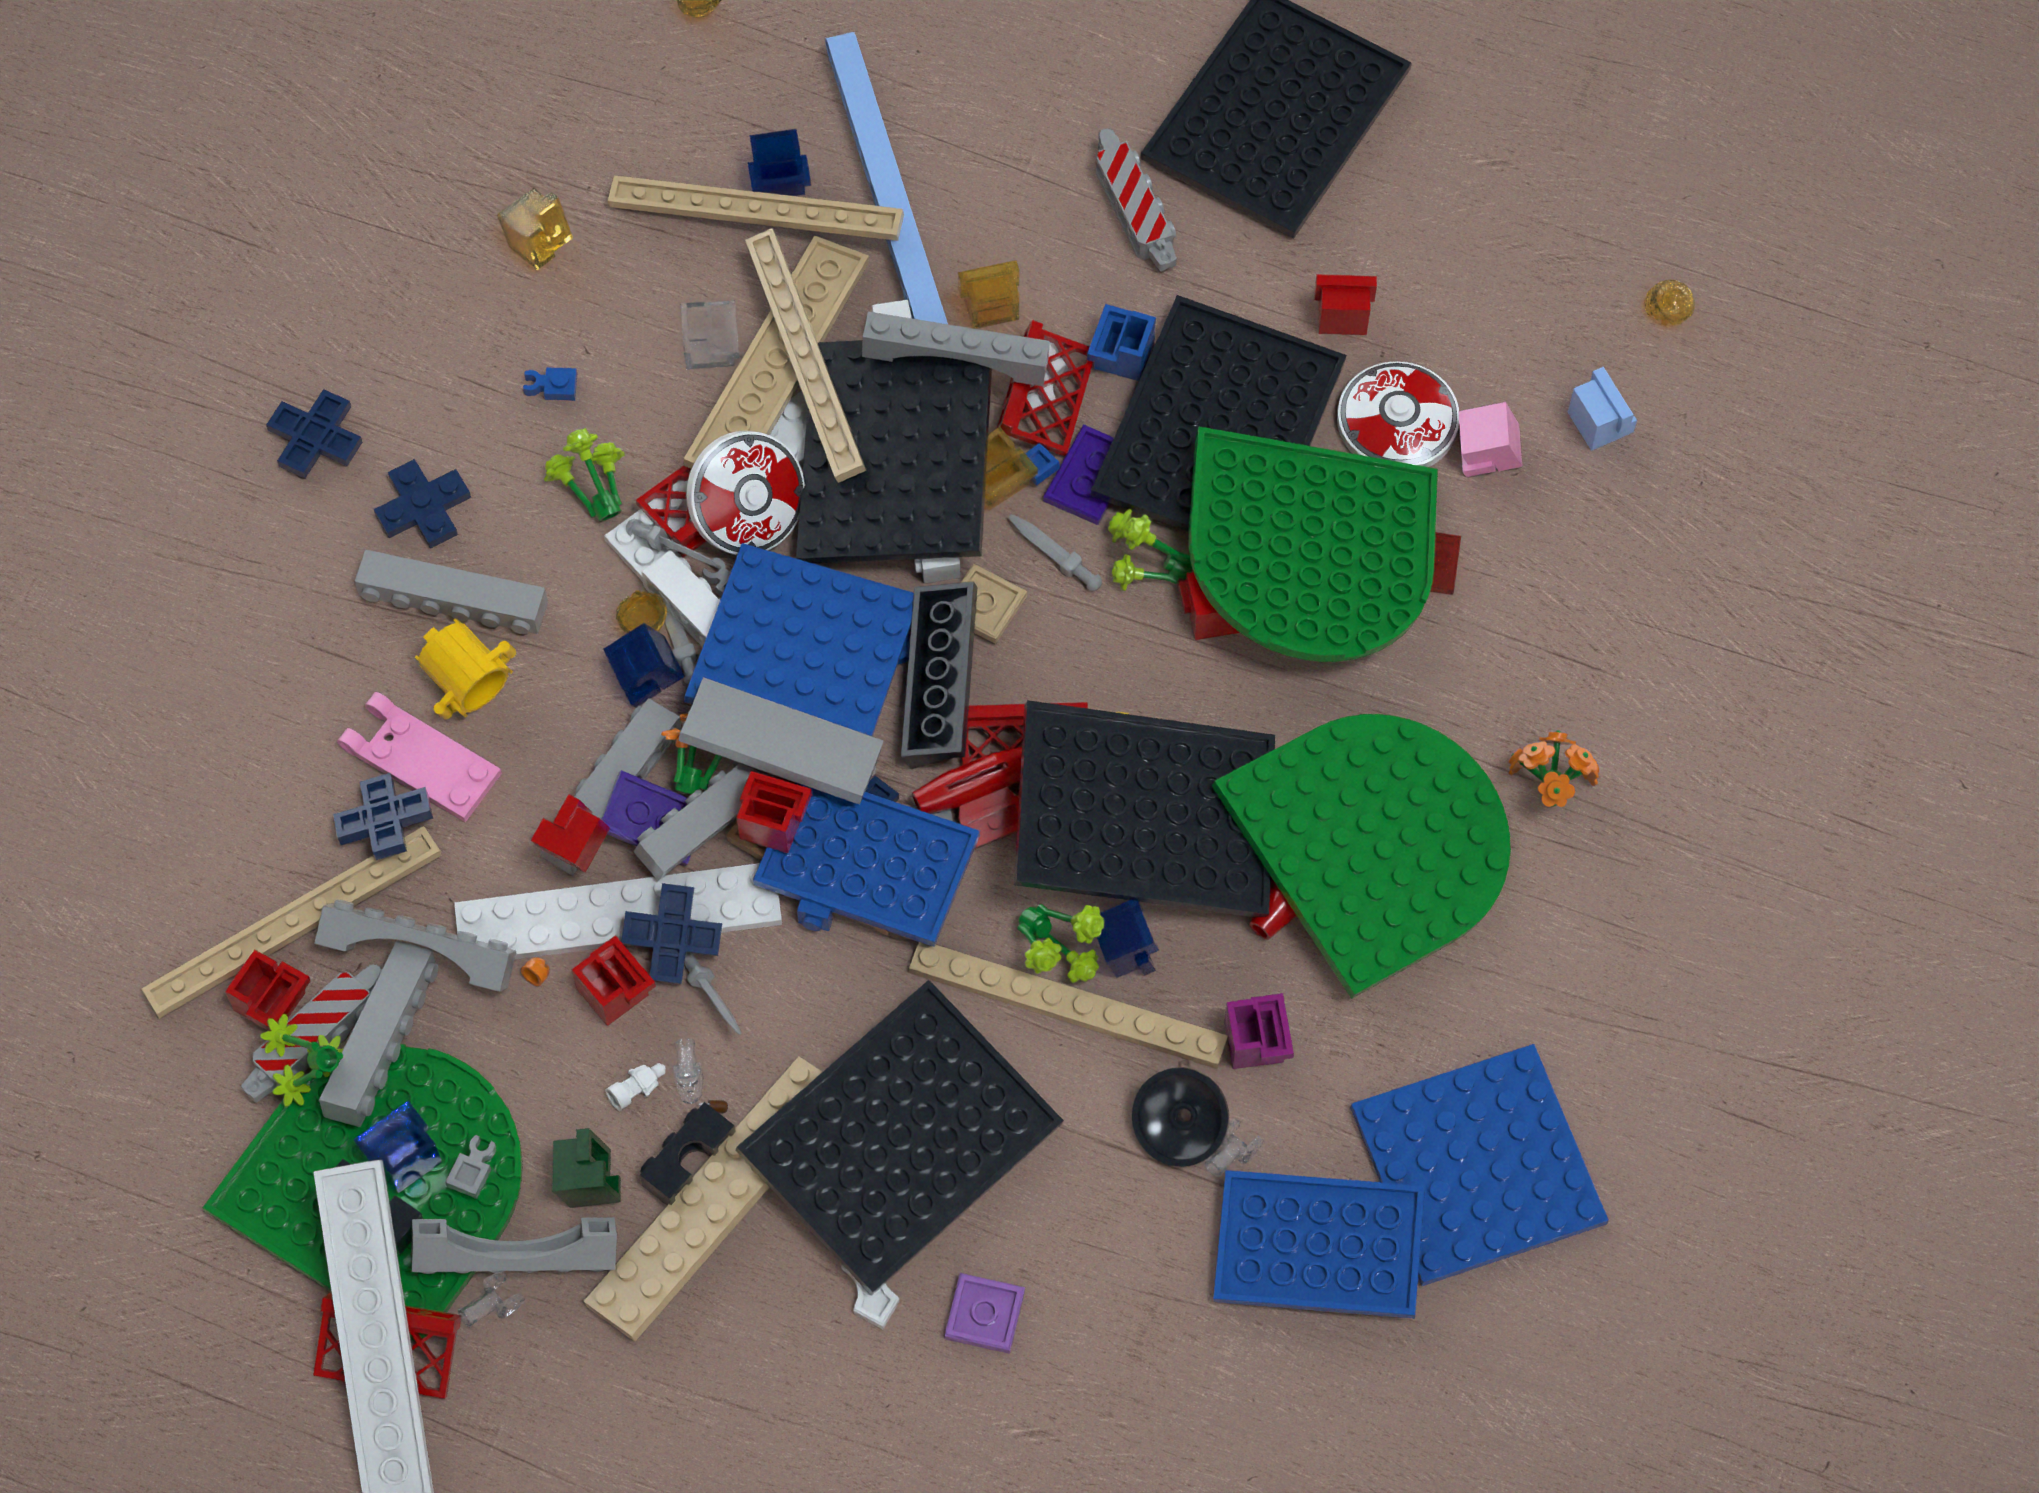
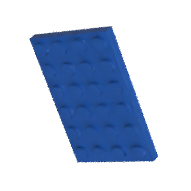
M795 782L797 785L812 789V796L805 815L798 826L789 853L767 847L754 876V885L799 901L802 899L831 909V912L935 947L980 837V831L867 792L864 793L859 805Z
M1226 1170L1214 1302L1415 1319L1425 1186Z

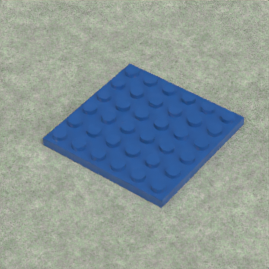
M742 543L685 693L684 702L693 704L704 677L873 737L912 625L914 593Z
M1535 1044L1351 1103V1111L1379 1181L1425 1186L1418 1276L1421 1286L1608 1224L1609 1219Z

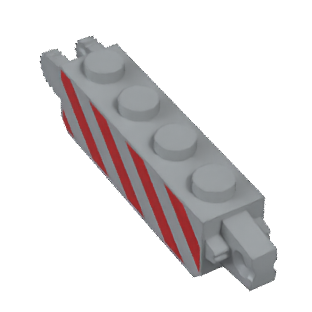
M1111 128L1101 130L1098 135L1099 151L1096 156V175L1137 258L1143 260L1151 258L1159 271L1176 266L1177 259L1173 249V238L1176 237L1174 225L1170 220H1166L1162 201L1159 197L1155 198L1152 192L1151 179L1147 173L1143 174L1140 168L1141 162L1138 153L1135 150H1131L1127 141L1120 143L1117 135H1115L1114 130H1111Z
M369 964L368 967L366 966V969H363L355 977L350 972L339 973L288 1020L287 1026L291 1024L298 1026L291 1036L317 1043L319 1035H324L328 1043L335 1036H340V1043L344 1041L349 1035L350 1029L357 1023L382 971L381 967L377 964ZM266 1040L253 1052V1063L256 1068L241 1085L242 1090L251 1100L257 1103L270 1094L277 1086H280L273 1079V1074L278 1073L284 1076L283 1072L286 1065L291 1067L293 1076L300 1071L305 1072L309 1068L307 1060L309 1052L307 1048L298 1045H285L284 1055L280 1057L276 1052V1048L268 1054L265 1053L266 1044L269 1042Z

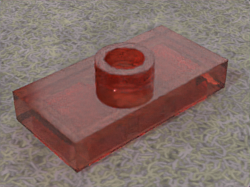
M1435 532L1434 575L1430 592L1453 595L1461 536Z

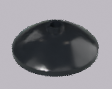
M1169 1068L1154 1074L1139 1089L1132 1107V1125L1140 1145L1154 1159L1170 1166H1192L1211 1157L1224 1142L1229 1128V1108L1222 1090L1209 1076L1191 1068ZM1183 1109H1187L1191 1113L1189 1121L1182 1118L1181 1112Z

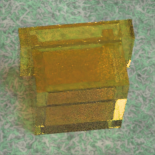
M533 188L497 214L508 246L536 270L555 258L554 251L573 238L559 197L553 192L544 196L537 189Z
M1017 260L958 272V290L960 297L964 298L973 329L1019 320V292L1017 288L1019 286V267Z
M1001 427L988 434L985 506L990 511L1027 487L1029 480L1038 475V468L1020 447L1015 449V444Z

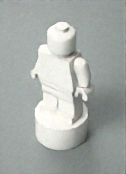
M657 1063L651 1068L642 1065L635 1069H630L628 1071V1074H631L630 1078L622 1083L616 1082L605 1089L610 1103L615 1109L620 1111L630 1105L631 1099L641 1092L645 1094L644 1097H648L658 1086L657 1078L665 1074V1066Z

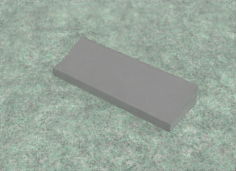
M704 677L678 740L859 805L875 770L883 745V740Z

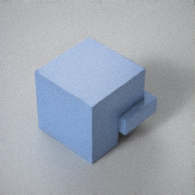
M1604 367L1594 370L1589 382L1573 389L1568 414L1591 451L1634 432L1637 419L1633 416L1632 411Z

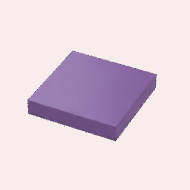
M960 1273L944 1339L1010 1354L1025 1287Z

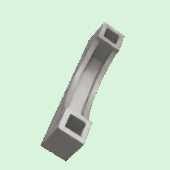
M868 311L863 333L862 357L891 362L893 358L905 356L953 358L995 369L1012 377L1013 382L1043 386L1048 365L1050 341Z
M335 900L334 903L324 905L322 908L315 944L348 951L355 948L356 942L369 939L409 941L433 949L455 962L470 976L469 984L499 992L507 989L509 986L516 950L507 948L508 943L489 939V942L485 943L478 941L477 935L462 931H458V935L447 933L446 927L431 923H428L427 927L416 925V920L400 915H397L396 919L385 917L384 911L367 907L365 911L354 909V903L344 900Z
M615 1217L581 1218V1224L567 1231L549 1237L526 1241H497L474 1237L447 1226L446 1219H412V1272L432 1274L435 1272L468 1273L470 1271H489L492 1273L524 1271L532 1273L544 1270H556L559 1272H569L571 1270H591L594 1272L615 1270L617 1243Z

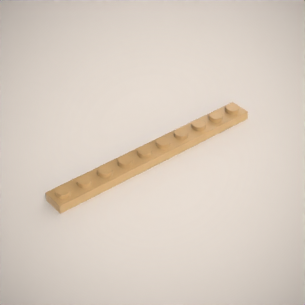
M615 175L608 197L609 206L614 208L895 241L899 240L904 218L903 209Z
M771 228L746 239L747 247L835 479L839 483L866 471L776 233Z
M423 826L405 837L406 852L376 860L374 855L141 988L158 1018L160 1019L236 975L254 949L269 956L317 928L324 905L334 903L335 900H344L354 903L355 906L442 856L426 828Z
M918 942L909 967V973L1216 1069H1218L1228 1035L938 945L933 947Z

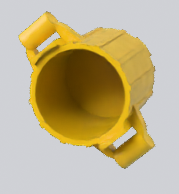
M456 618L453 620L454 624L444 627L439 632L435 627L431 628L423 636L427 641L426 645L422 648L419 657L415 656V659L420 664L419 666L445 693L440 702L434 705V712L445 720L450 719L456 711L466 718L468 716L467 712L471 713L481 709L494 699L504 687L509 676L508 673H513L506 664L516 655V649L507 641H501L498 647L490 652L475 634Z

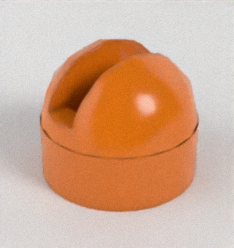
M539 957L530 959L521 968L523 977L534 986H540L547 979L550 971L549 965L545 964V960Z

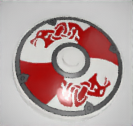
M1385 362L1366 368L1347 384L1338 405L1337 425L1342 441L1352 454L1430 467L1448 453L1456 439L1459 426V407L1451 388L1431 370L1408 362Z
M755 431L728 433L709 444L698 456L692 467L686 494L691 520L699 534L708 543L722 551L738 555L742 543L770 550L780 544L791 533L799 520L801 492L805 486L803 473L794 454L778 439Z

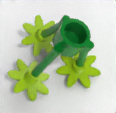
M286 1014L280 1017L278 1023L274 1019L269 1018L267 1023L271 1031L260 1034L262 1039L269 1041L266 1044L265 1053L268 1054L276 1048L277 1054L282 1057L285 1052V1045H298L307 1048L309 1052L307 1060L309 1067L312 1069L310 1073L305 1075L304 1071H300L293 1076L291 1067L286 1065L283 1072L284 1076L278 1073L273 1074V1079L280 1086H277L272 1093L274 1095L284 1094V1106L288 1107L292 1100L298 1105H303L304 1099L301 1093H307L311 1090L305 1083L321 1078L322 1075L328 1077L331 1071L338 1067L340 1060L343 1058L342 1051L344 1049H337L341 1038L340 1036H335L328 1043L324 1035H319L318 1043L309 1042L291 1036L298 1026L296 1024L287 1026L288 1016Z

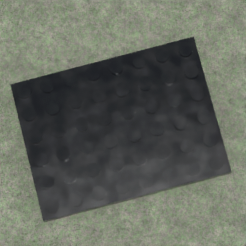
M1250 0L1141 152V160L1294 239L1409 73L1412 62L1289 0Z
M1177 295L1092 487L1091 496L1189 531L1195 441L1198 427L1311 446L1347 355Z
M863 340L817 342L866 471L839 483L837 482L808 408L803 462L805 486L801 492L796 559L815 564L981 557L992 368L964 360L937 356H905L893 358L891 362L862 357Z
M1027 700L1024 706L1014 885L1251 917H1267L1269 915L1270 874L1213 789L1212 784L1215 780L1274 750L1275 735Z
M928 980L741 1142L735 1151L872 1296L1060 1127L1064 1120L940 990Z

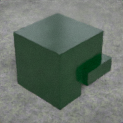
M590 1128L576 1129V1138L553 1141L552 1192L566 1205L574 1208L621 1202V1177L619 1175L610 1176L611 1149Z

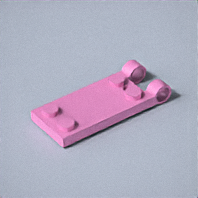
M374 692L365 704V707L372 715L384 720L385 723L370 742H367L356 731L347 728L337 740L338 745L347 753L356 756L384 774L390 773L395 781L412 791L426 787L430 802L461 821L466 822L501 776V769L395 706L386 696ZM388 735L394 737L391 741L385 740Z

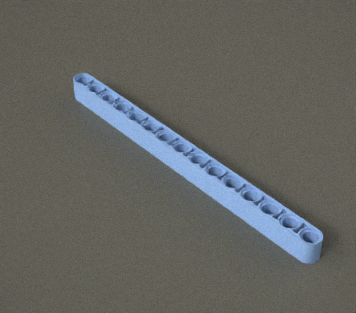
M854 32L825 38L829 61L875 206L900 208L904 212L899 240L886 239L904 298L909 303L911 318L948 324Z

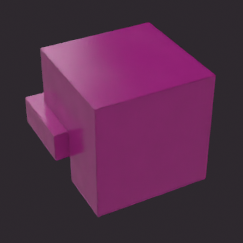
M1283 993L1251 997V999L1226 1003L1224 1023L1226 1035H1228L1227 1040L1232 1069L1284 1063L1285 1059H1292L1294 1057Z

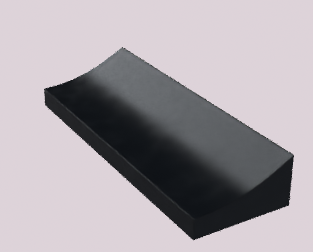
M974 581L914 588L901 757L911 770L940 760L965 757L978 589Z

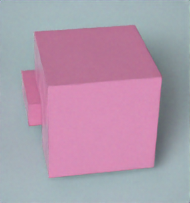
M1506 402L1459 411L1462 467L1466 477L1495 472L1496 468L1498 471L1522 467L1519 423Z

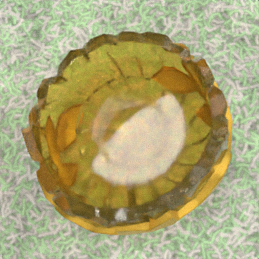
M636 590L631 596L623 599L616 610V619L621 629L630 637L640 640L649 639L657 634L667 616V607L656 592L647 593L646 591L640 592Z

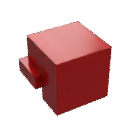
M1316 274L1314 300L1319 301V334L1367 335L1371 311L1370 302H1375L1377 276Z
M1194 572L1187 573L1186 580L1179 581L1178 588L1184 614L1190 613L1195 640L1240 633L1220 616L1201 590Z
M750 771L740 797L742 805L737 815L739 838L789 853L798 826L803 820L811 799L812 789Z
M568 794L553 823L543 818L530 841L542 851L586 873L610 827L599 817L593 815V812L581 800Z
M616 935L571 969L576 989L607 1026L649 996L648 992L656 987L655 981Z
M254 949L225 993L233 1011L271 1031L267 1023L268 1019L272 1018L278 1023L283 1014H286L289 1018L305 995V989L311 980L308 975L283 961L278 966L275 960Z

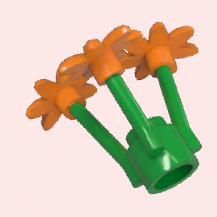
M681 714L680 721L685 722L688 714ZM673 728L663 731L661 735L666 736V740L676 739L675 746L678 747L677 769L674 782H676L675 790L688 794H693L701 788L707 790L709 781L723 756L715 755L703 777L701 776L702 770L693 767L697 747L690 745L687 763L684 765L685 748L688 747V744L678 741L681 730Z

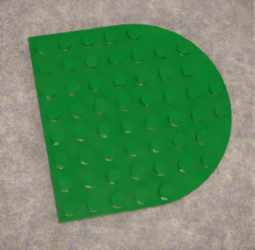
M1199 426L1195 441L1189 521L1190 561L1199 586L1210 604L1233 628L1255 643L1274 652L1293 658L1317 662L1354 660L1379 652L1396 642L1413 626L1430 594L1434 575L1438 469Z
M1360 714L1332 720L1215 780L1212 784L1213 789L1351 999L1466 935L1492 908L1506 880L1511 853L1510 831L1504 806L1490 778L1473 757L1456 742L1441 732L1410 719L1384 714Z
M400 1044L399 1057L396 1062H391L386 1084L383 1089L378 1090L375 1096L374 1109L370 1116L365 1117L361 1127L323 1116L319 1099L333 1071H331L328 1077L322 1075L321 1078L305 1083L311 1090L307 1093H301L304 1104L298 1105L292 1100L291 1104L285 1107L283 1100L202 1208L205 1213L332 1292L314 1171L335 1168L342 1159L352 1165L383 1160L389 1202L396 1195L422 1213L423 1219H446L447 1226L478 1238L498 1241L510 1222L520 1194L523 1170L521 1144L516 1125L508 1107H506L491 1083L478 1071L465 1062L431 1048L426 1050L406 1047V1044ZM475 1135L479 1136L481 1140L477 1147L479 1151H485L491 1141L496 1145L495 1155L490 1160L485 1161V1164L490 1165L491 1172L477 1199L449 1188L445 1183L459 1154L461 1153L469 1157L471 1153L470 1141ZM411 1242L401 1255L397 1253L405 1306L447 1313L476 1271L468 1273L435 1272L432 1274L412 1272ZM418 1333L422 1339H423L425 1336L428 1335V1334ZM410 1334L411 1343L416 1344L417 1342Z

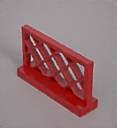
M1032 320L1025 330L1023 337L1050 341L1055 344L1059 353L1048 358L1047 371L1051 379L1044 381L1043 386L1034 385L1030 387L1031 384L1013 382L1011 377L994 436L1004 440L1010 436L1035 446L1040 443L1048 451L1066 456L1093 361L1086 359L1084 365L1076 368L1069 354L1078 352L1087 356L1089 346L1042 329V323ZM1063 358L1070 370L1061 375L1057 374L1051 364L1052 361ZM1073 376L1079 387L1078 390L1068 393L1061 380ZM1055 383L1062 397L1050 401L1043 388ZM1037 391L1044 405L1033 409L1027 400V395ZM1065 401L1071 411V415L1061 420L1054 406ZM1047 409L1055 423L1043 427L1036 414ZM1030 417L1037 430L1032 433L1019 430L1018 426L1021 420ZM1058 427L1064 437L1062 445L1052 442L1046 432Z
M683 465L637 498L636 505L656 526L665 530L671 541L694 551L705 543L706 540L695 528L688 511V506L687 511L670 510L671 499L687 500V492L673 491L675 483L679 480L688 481L692 469ZM654 498H667L665 509H652L647 503ZM669 517L686 518L685 525L674 532L668 526ZM678 551V553H679L683 558H684L685 556H687L686 554H683V553H681V552Z
M1087 702L1051 703L1088 709ZM1025 704L969 705L965 757H962L963 765L973 761L977 756L980 758L986 756L982 751L993 740L1004 750L1017 748L1023 739V730L1021 728H1023ZM993 728H998L994 733L990 730ZM1005 728H1013L1021 735L1010 748L997 737ZM968 729H982L990 737L977 748L968 740ZM969 748L974 751V753L970 757Z
M330 1292L322 1298L321 1311L323 1314L313 1376L345 1381L344 1372H342L344 1371L343 1367L337 1371L323 1368L325 1354L333 1348L341 1357L339 1340L337 1341L329 1330L331 1318H336L333 1297ZM405 1306L409 1332L417 1342L412 1346V1350L420 1346L430 1360V1363L418 1372L415 1370L418 1393L445 1399L448 1394L457 1330L460 1329L462 1315ZM418 1333H423V1334H428V1335L425 1336V1337L422 1339ZM433 1335L447 1338L446 1351L437 1358H435L425 1344V1341ZM327 1340H329L332 1345L326 1349ZM442 1358H444L443 1367L438 1362ZM434 1366L441 1375L440 1389L427 1387L420 1374Z

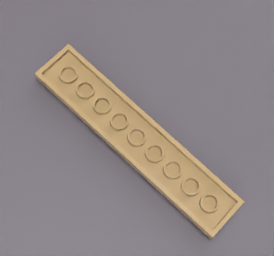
M814 235L793 271L792 277L817 342H824L869 264V255ZM772 310L769 312L685 455V467L692 469L702 451L714 440L728 433L755 431L770 435L797 389L799 382Z
M798 1056L735 1128L736 1132L733 1136L729 1135L718 1147L719 1152L715 1156L711 1155L692 1177L693 1181L690 1185L686 1184L675 1196L676 1201L672 1205L668 1204L617 1262L615 1270H610L583 1301L587 1308L634 1342L641 1336L768 1190L769 1186L735 1151L736 1147L822 1073L821 1070Z

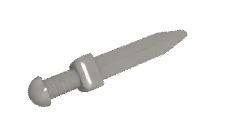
M1013 514L1009 516V519L1025 538L1060 565L1061 573L1067 577L1075 575L1087 585V589L1090 591L1098 590L1101 587L1102 579L1100 575H1094L1082 566V558L1075 551L1069 554L1033 524Z
M631 519L626 524L628 535L634 534L647 540L650 546L658 551H661L666 545L703 563L722 568L720 564L706 556L669 540L665 530L659 526H653L651 529L642 525L639 519Z
M660 604L661 612L664 618L665 611L663 609V606ZM667 610L665 624L674 646L672 650L676 664L683 667L686 675L684 682L686 685H689L696 667L694 663L697 659L693 644H689L683 625Z
M686 952L685 966L690 972L687 976L688 981L692 986L704 989L722 1017L737 1034L741 1035V1030L734 1016L710 983L715 975L709 968L699 964L694 956L695 953Z

